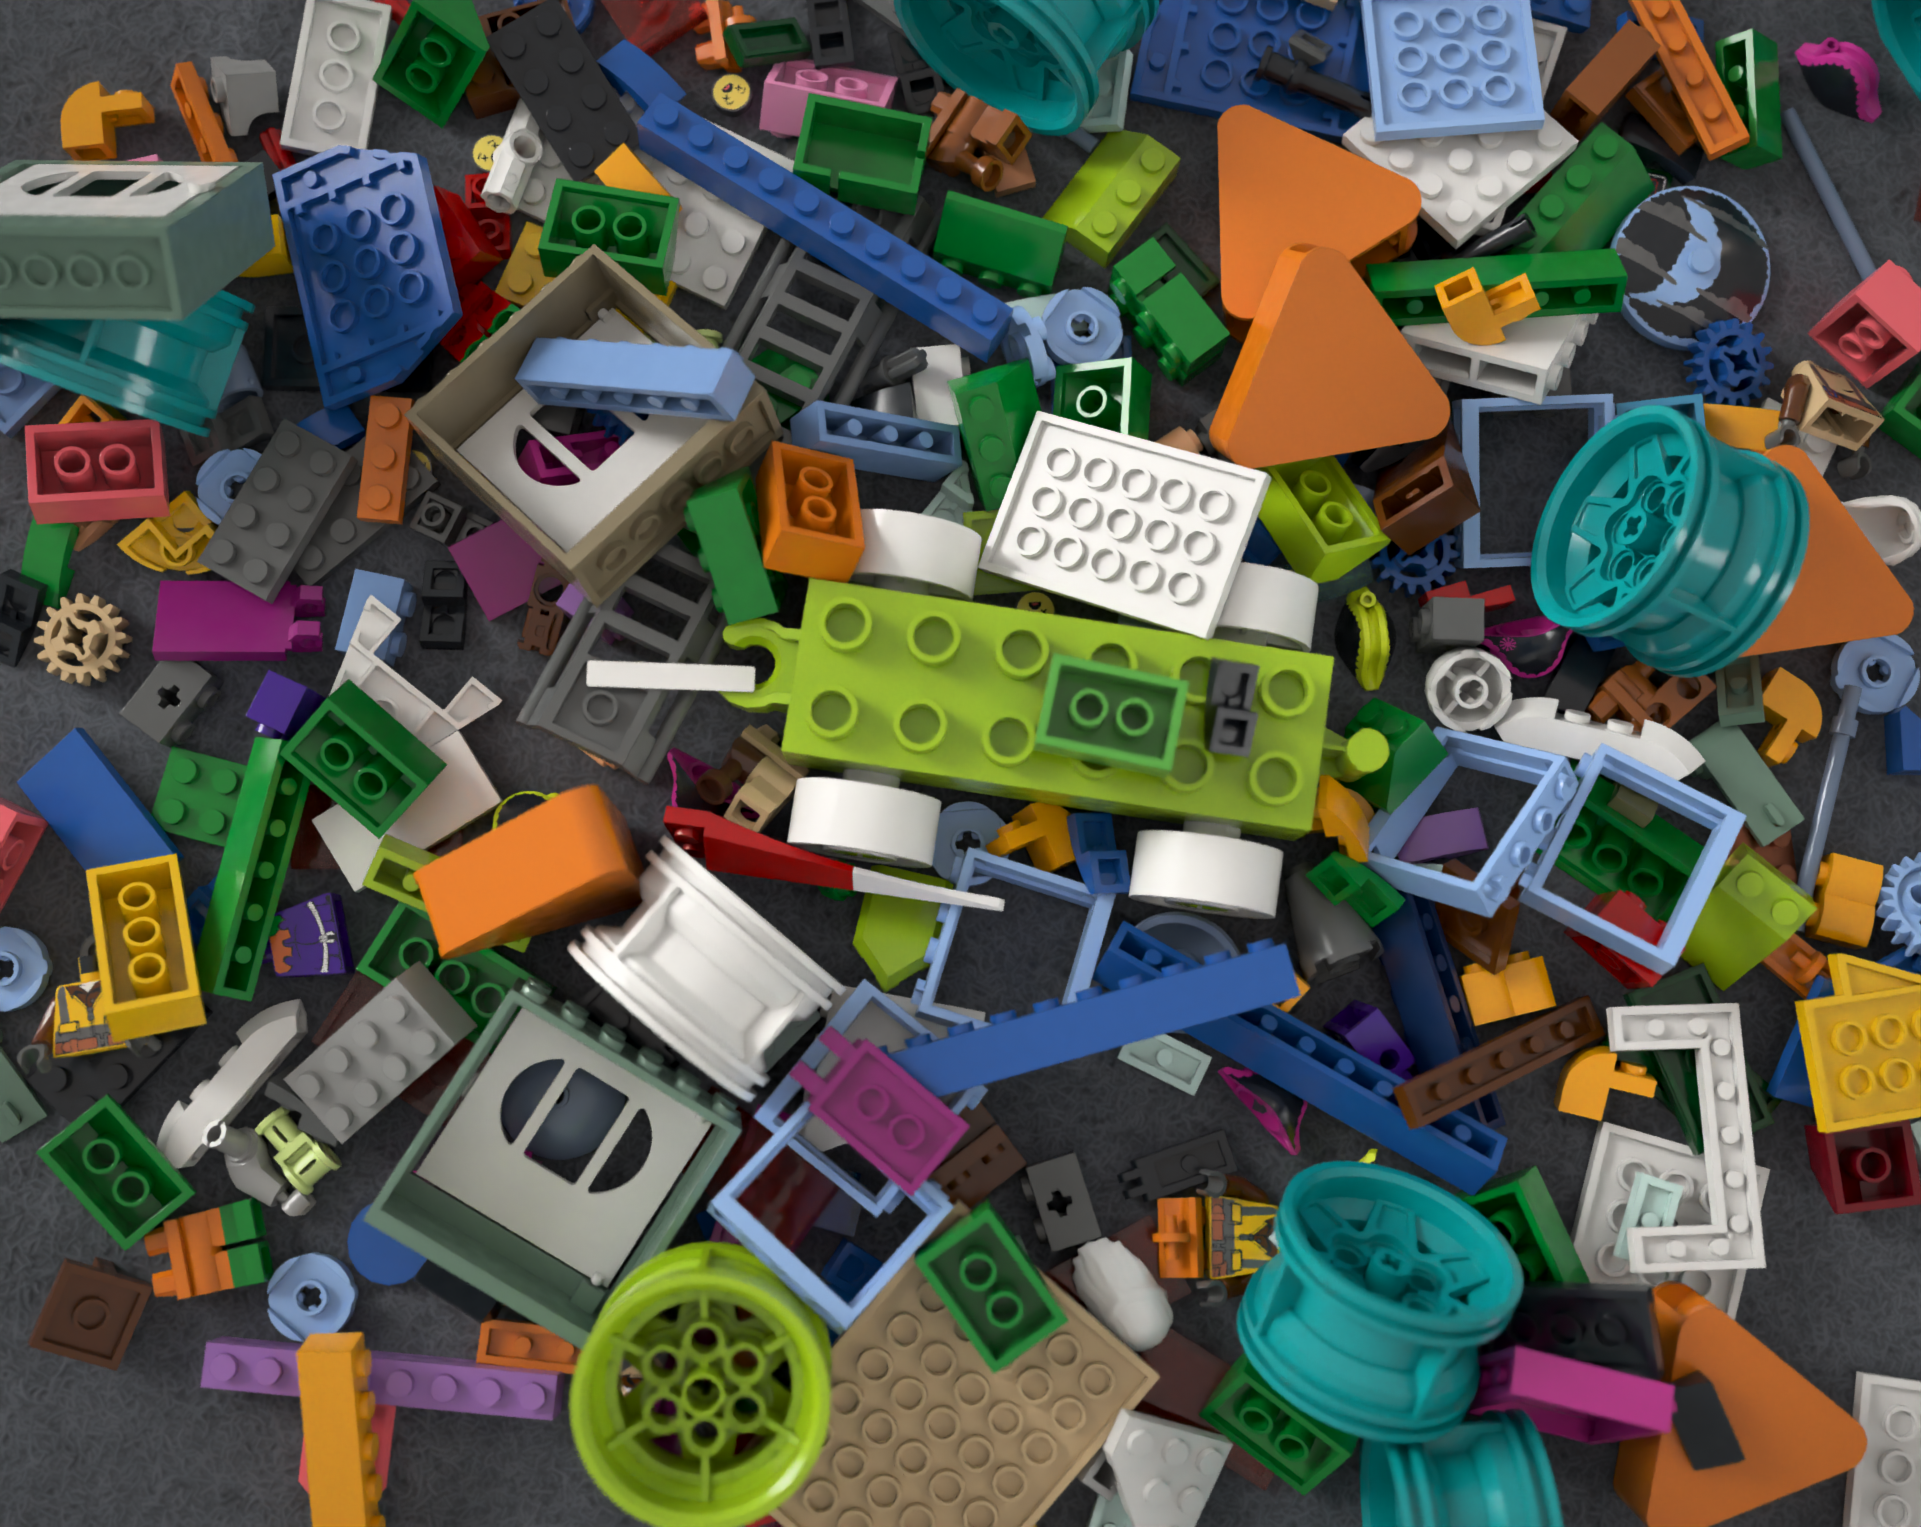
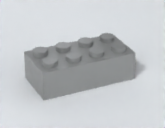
M419 960L389 983L284 1080L338 1141L343 1144L478 1025Z

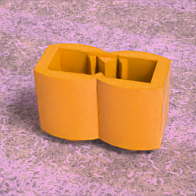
M1837 853L1822 856L1813 897L1817 910L1806 921L1805 937L1853 950L1866 948L1872 933L1875 905L1882 886L1883 866Z
M1529 951L1509 955L1506 969L1496 975L1491 974L1476 963L1464 966L1465 975L1458 977L1474 1026L1557 1006L1543 956L1531 959Z

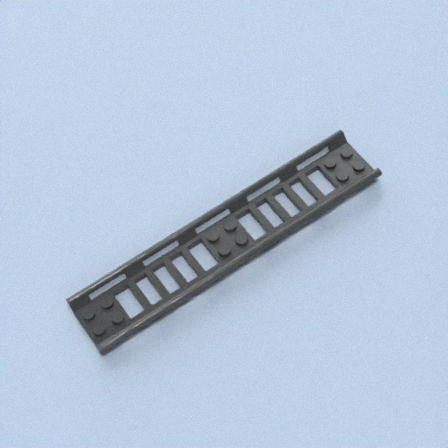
M831 191L830 196L838 201V193ZM920 195L918 196L915 216L839 201L907 244L910 243L912 247L927 256L936 242L941 216L936 215L925 198ZM782 237L722 347L738 352L742 356L744 364L756 377L755 381L766 391L802 407V411L816 400L825 401L856 342L861 349L832 402L849 406L900 309L886 301L880 310L876 305L879 299L877 295L856 282L806 260L809 253ZM795 279H801L857 305L849 321L789 294L788 292ZM777 312L786 314L839 339L831 355L770 328ZM759 345L821 373L813 389L811 390L751 362ZM782 427L784 433L776 441L792 445L791 430ZM768 448L749 465L755 487V478ZM686 524L683 528L689 530V528H688V526H687V524ZM665 544L651 558L708 584L698 604L635 575V573L598 608L584 597L515 721L526 729L541 730L623 769L636 781L647 786L650 785L699 690H679L654 738L649 733V730L671 689L588 686L586 684L587 663L590 660L603 661L592 656L591 653L606 628L667 657L666 663L685 664L686 660H688L691 664L713 665L725 642L723 631L728 626V622L724 612L720 613L714 626L708 621L715 608L712 596V589L715 588L711 572L705 573L698 558L669 544ZM625 591L687 620L688 623L679 640L672 639L615 612Z

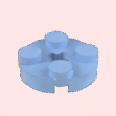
M1082 287L1081 290L1073 289L1070 291L1066 289L1056 294L1047 304L1041 317L1047 330V340L1043 341L1048 355L1059 365L1110 360L1118 349L1123 337V328L1121 329L1119 319L1120 312L1114 301L1103 292L1091 287ZM1083 320L1089 324L1087 331L1091 336H1076L1073 333L1074 328L1071 326V323L1080 324Z
M1019 305L1011 307L1013 308L1009 332L1000 343L1006 362L1010 363L1027 357L1035 387L1045 385L1047 381L1056 377V371L1051 358L1046 354L1043 341L1047 340V330L1044 322L1039 316L1031 318L1029 313Z
M247 448L233 451L225 449L213 454L201 466L196 479L199 499L197 498V503L203 514L219 526L235 500L230 498L234 493L230 486L235 481L243 484L247 480L262 455L259 452Z
M1897 635L1844 642L1836 651L1831 663L1830 684L1840 699L1842 698L1845 685H1854L1862 688L1857 712L1879 715L1905 705L1914 696L1920 681L1919 667L1915 669V662L1912 658L1914 652L1910 645ZM1878 663L1880 665L1879 673L1884 676L1883 681L1875 680L1872 682L1868 678L1866 668Z
M965 801L948 806L939 816L932 867L941 878L948 880L955 857L962 859L964 857V851L956 849L955 845L956 842L963 839V833H971L973 840L980 841V848L975 849L988 853L985 845L998 838L996 830L1006 824L994 811L981 803ZM1009 854L1003 856L1002 858L1008 859ZM973 872L969 887L987 883L993 877Z
M1 927L0 960L5 962L12 960L14 963V973L11 977L0 979V1011L13 1012L26 1008L42 995L52 974L53 964L49 958L46 946L35 934L25 929Z
M311 1252L289 1259L275 1271L268 1284L267 1294H269L268 1302L270 1308L267 1310L272 1324L280 1333L294 1341L304 1342L311 1333L339 1332L352 1317L359 1292L351 1271L342 1261L329 1254ZM305 1287L309 1289L319 1288L321 1291L319 1297L322 1300L320 1306L313 1304L307 1308L303 1304L306 1295L302 1291Z

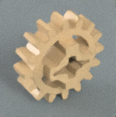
M77 593L75 603L65 597L60 598L62 608L57 611L48 607L46 611L51 617L49 622L38 621L37 623L38 627L45 630L44 636L34 638V643L45 647V650L37 655L38 659L46 663L50 662L46 670L55 676L61 674L60 680L73 684L77 679L79 684L90 686L92 676L100 682L107 681L105 671L110 669L118 673L121 670L116 663L118 657L129 658L130 656L128 652L122 649L123 644L132 642V637L121 631L129 625L128 620L117 617L120 609L111 603L106 605V600L96 595L90 601L88 596ZM83 614H95L102 620L97 621L94 619L89 622ZM83 632L88 634L84 637L82 636ZM83 641L84 645L82 647L78 646ZM77 657L78 661L83 663V666H72L65 659Z

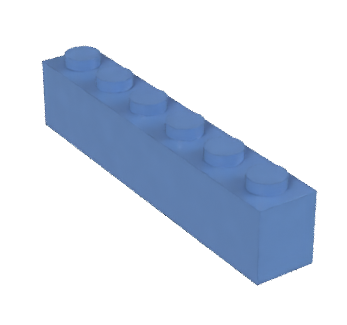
M536 337L515 380L538 404L735 421L756 377L744 364L742 356L726 347L706 349L693 345L676 347L665 346L660 343L645 345L633 344L628 341L615 343L601 342L596 339L584 341L569 340L564 337H556V339Z

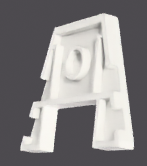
M370 595L366 600L330 695L346 680L350 679L428 748L501 703L502 700L472 676L443 710L376 657L374 652L402 619L374 596Z

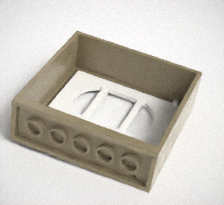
M593 244L583 254L577 256L571 265L558 277L546 284L528 304L515 312L508 322L489 339L481 342L477 349L458 367L450 370L445 378L428 394L419 398L404 415L432 454L589 602L598 608L687 524L684 516V507L687 506L686 502L693 490L737 469L749 466L769 448L772 441H776L784 432L766 390L755 380L735 421L649 414L648 419L643 421L633 412L610 410L634 432V435L593 471L532 418L544 405L538 404L515 380V377L536 337L554 339L556 337H564L569 340L584 341L596 339L601 342L615 343L628 341L633 344L652 345L653 342L615 310L617 308L656 343L665 346L685 347L686 345H693L698 348L717 349L599 247ZM525 429L574 473L580 479V482L566 486H552L530 478L521 469L516 456V440L519 430Z

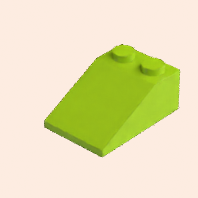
M1743 842L1724 862L1684 946L1686 950L1680 957L1692 966L1704 963L1711 981L1725 991L1785 943L1817 910V907L1807 892Z

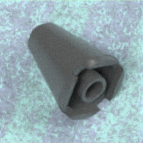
M1305 862L1288 871L1290 877L1284 881L1301 973L1304 980L1310 985L1314 978L1317 984L1324 983L1361 968L1359 965L1361 958L1369 955L1371 961L1384 953V947L1366 921L1345 899L1334 906L1305 876L1314 867L1312 862Z

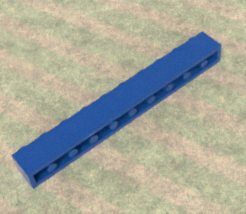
M660 92L637 121L640 150L985 363L988 362L1009 332L1013 308Z
M1123 920L1099 961L1092 979L1113 991L1120 989L1118 980L1144 973L1145 980L1149 981L1163 977L1161 968L1187 962L1188 969L1202 965ZM1272 1004L1180 1029L1472 1196L1498 1170L1508 1138L1459 1110H1455L1421 1128L1409 1130L1392 1089L1406 1080Z
M1268 938L1247 944L1249 953L1231 957L1230 950H1224L1204 956L1206 965L1188 969L1187 962H1181L1161 968L1163 977L1149 981L1145 980L1144 973L1118 980L1120 989L1106 993L1102 992L1101 985L1075 992L1077 1001L1060 1005L1059 999L1056 997L1032 1004L1034 1013L1017 1017L1016 1011L1013 1009L990 1016L991 1025L974 1029L973 1022L970 1021L947 1028L948 1037L932 1041L930 1033L904 1040L905 1049L889 1053L887 1045L878 1048L935 1097H940L1301 995L1286 944L1274 945L1273 938Z

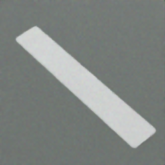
M590 660L587 663L586 684L597 687L753 692L755 689V667Z

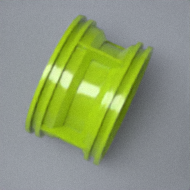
M724 1242L692 1243L667 1250L647 1260L633 1270L618 1285L605 1303L594 1329L580 1354L574 1372L570 1398L571 1425L580 1457L588 1472L601 1490L619 1507L634 1517L656 1527H740L767 1515L780 1506L802 1484L813 1468L825 1440L830 1415L832 1371L831 1343L826 1323L745 1246ZM680 1303L677 1320L671 1321L656 1315L664 1309ZM735 1304L749 1310L754 1315L742 1320L738 1319ZM700 1327H709L715 1331L718 1340L712 1345H701L695 1340L693 1332ZM743 1349L750 1350L757 1355L759 1361L752 1367H741L735 1362L733 1355ZM660 1351L670 1352L675 1356L677 1365L671 1369H662L655 1364L653 1356ZM787 1357L792 1373V1390L771 1375L772 1371ZM623 1358L638 1370L644 1378L625 1395L623 1394L621 1378ZM704 1378L711 1379L713 1384H704ZM748 1396L757 1401L759 1408L752 1413L745 1414L736 1409L734 1402L740 1397ZM668 1398L676 1404L678 1411L672 1415H662L657 1412L653 1403L658 1399ZM700 1421H710L716 1425L718 1433L713 1437H702L697 1434L694 1425ZM739 1431L766 1436L764 1440L750 1450L733 1457L736 1436ZM671 1432L677 1433L683 1457L665 1451L650 1439Z

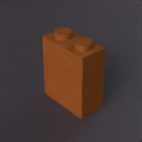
M1629 19L1566 88L1549 115L1579 141V144L1637 80L1661 45L1654 40L1652 34L1646 28L1637 26Z

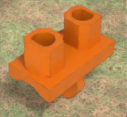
M706 0L705 3L690 9L689 13L693 29L699 35L711 32L712 37L711 41L696 45L695 52L698 64L706 71L724 68L728 73L742 72V68H739L722 34L727 25L757 22L756 18L744 15L743 6L737 5L732 7L729 1Z
M1795 933L1760 962L1804 1000H1806L1817 974L1831 978L1827 957L1813 949Z
M1158 1198V1233H1152V1242H1159L1160 1278H1204V1270L1208 1268L1207 1252L1203 1249V1226L1206 1224V1208L1202 1206V1198Z

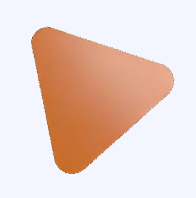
M1249 105L1233 106L1221 115L1217 124L1221 297L1224 325L1233 339L1244 344L1277 260L1287 247L1295 243L1306 242L1318 247L1336 249L1345 255L1362 279L1365 278L1366 264L1389 263L1412 247L1417 237L1418 226L1416 218L1420 213L1422 203L1421 193L1413 181Z
M1301 242L1287 247L1277 260L1210 426L1209 438L1214 449L1239 466L1255 469L1431 439L1442 432L1447 425L1450 417V403L1443 390L1345 255L1333 248L1318 247L1311 243Z
M1792 445L1776 446L1766 452L1750 450L1783 465L1795 474L1802 484L1807 497L1810 524L1804 561L1786 603L1762 636L1739 657L1897 635L1903 632L1911 623L1914 614L1911 598L1807 454L1800 448Z
M586 785L566 791L413 873L414 880L419 885L433 926L442 959L463 956L619 913L636 907L644 901L641 898L639 877L644 873V868L627 821L598 785Z
M1666 1281L1653 1288L1665 1374L1660 1380L1653 1381L1669 1384L1696 1370H1699L1709 1378L1714 1385L1736 1435L1745 1460L1735 1464L1695 1471L1689 1462L1672 1421L1670 1433L1621 1440L1613 1487L1617 1496L1647 1527H1709L1848 1471L1860 1463L1867 1449V1436L1863 1427L1853 1417L1736 1321L1688 1285L1679 1281Z

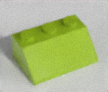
M1126 130L1108 132L1043 216V219L1068 226L1066 241L1106 269L1174 180L1181 158L1148 134Z
M1334 455L1255 469L1267 473L1272 478L1258 517L1295 573L1303 575L1317 584L1336 580L1390 543L1391 539L1381 531L1377 517Z

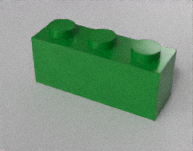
M1753 28L1716 41V71L1750 135L1749 143L1720 156V158L1741 169H1751L1782 159L1777 43Z

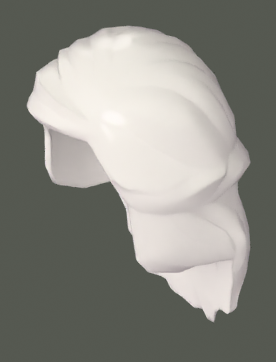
M1880 495L1841 502L1886 565L1895 566L1905 559L1912 557L1920 549L1921 511L1917 504L1909 499L1894 495Z
M1107 1237L1100 1238L1097 1241H1088L1083 1247L1078 1249L1079 1255L1073 1259L1075 1271L1072 1279L1078 1296L1084 1301L1089 1312L1133 1351L1142 1352L1160 1344L1173 1323V1311L1168 1302L1167 1291L1156 1282L1144 1263L1124 1247L1121 1241L1118 1240L1114 1243L1109 1241Z

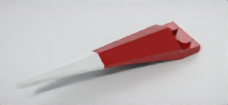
M666 806L663 823L675 843L691 857L705 858L707 870L1003 911L1005 900L1001 898L922 884L855 867L780 842L709 811Z

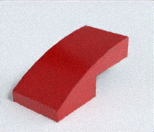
M1466 580L1427 591L1418 599L1419 605L1422 608L1432 597L1484 599V612L1506 608L1515 601L1511 585L1471 596Z

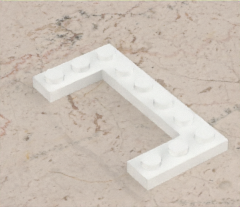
M1739 1003L1606 1008L1610 1052L1694 1049L1712 1223L1710 1225L1626 1228L1630 1273L1766 1268Z

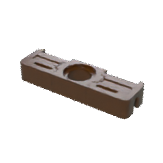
M542 558L541 561L545 563L537 564L527 603L528 606L532 607L528 608L521 635L525 640L518 639L517 645L523 650L539 651V654L550 656L556 648L564 612L556 605L559 599L551 601L544 599L540 595L539 584L545 578L554 577L562 583L564 592L570 583Z

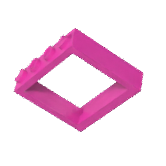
M1515 1346L1478 1357L1479 1385L1466 1414L1481 1417L1487 1410H1501L1504 1412L1506 1409L1519 1408L1528 1414L1539 1432L1595 1445L1670 1433L1672 1413L1677 1412V1405L1675 1400H1673V1385Z

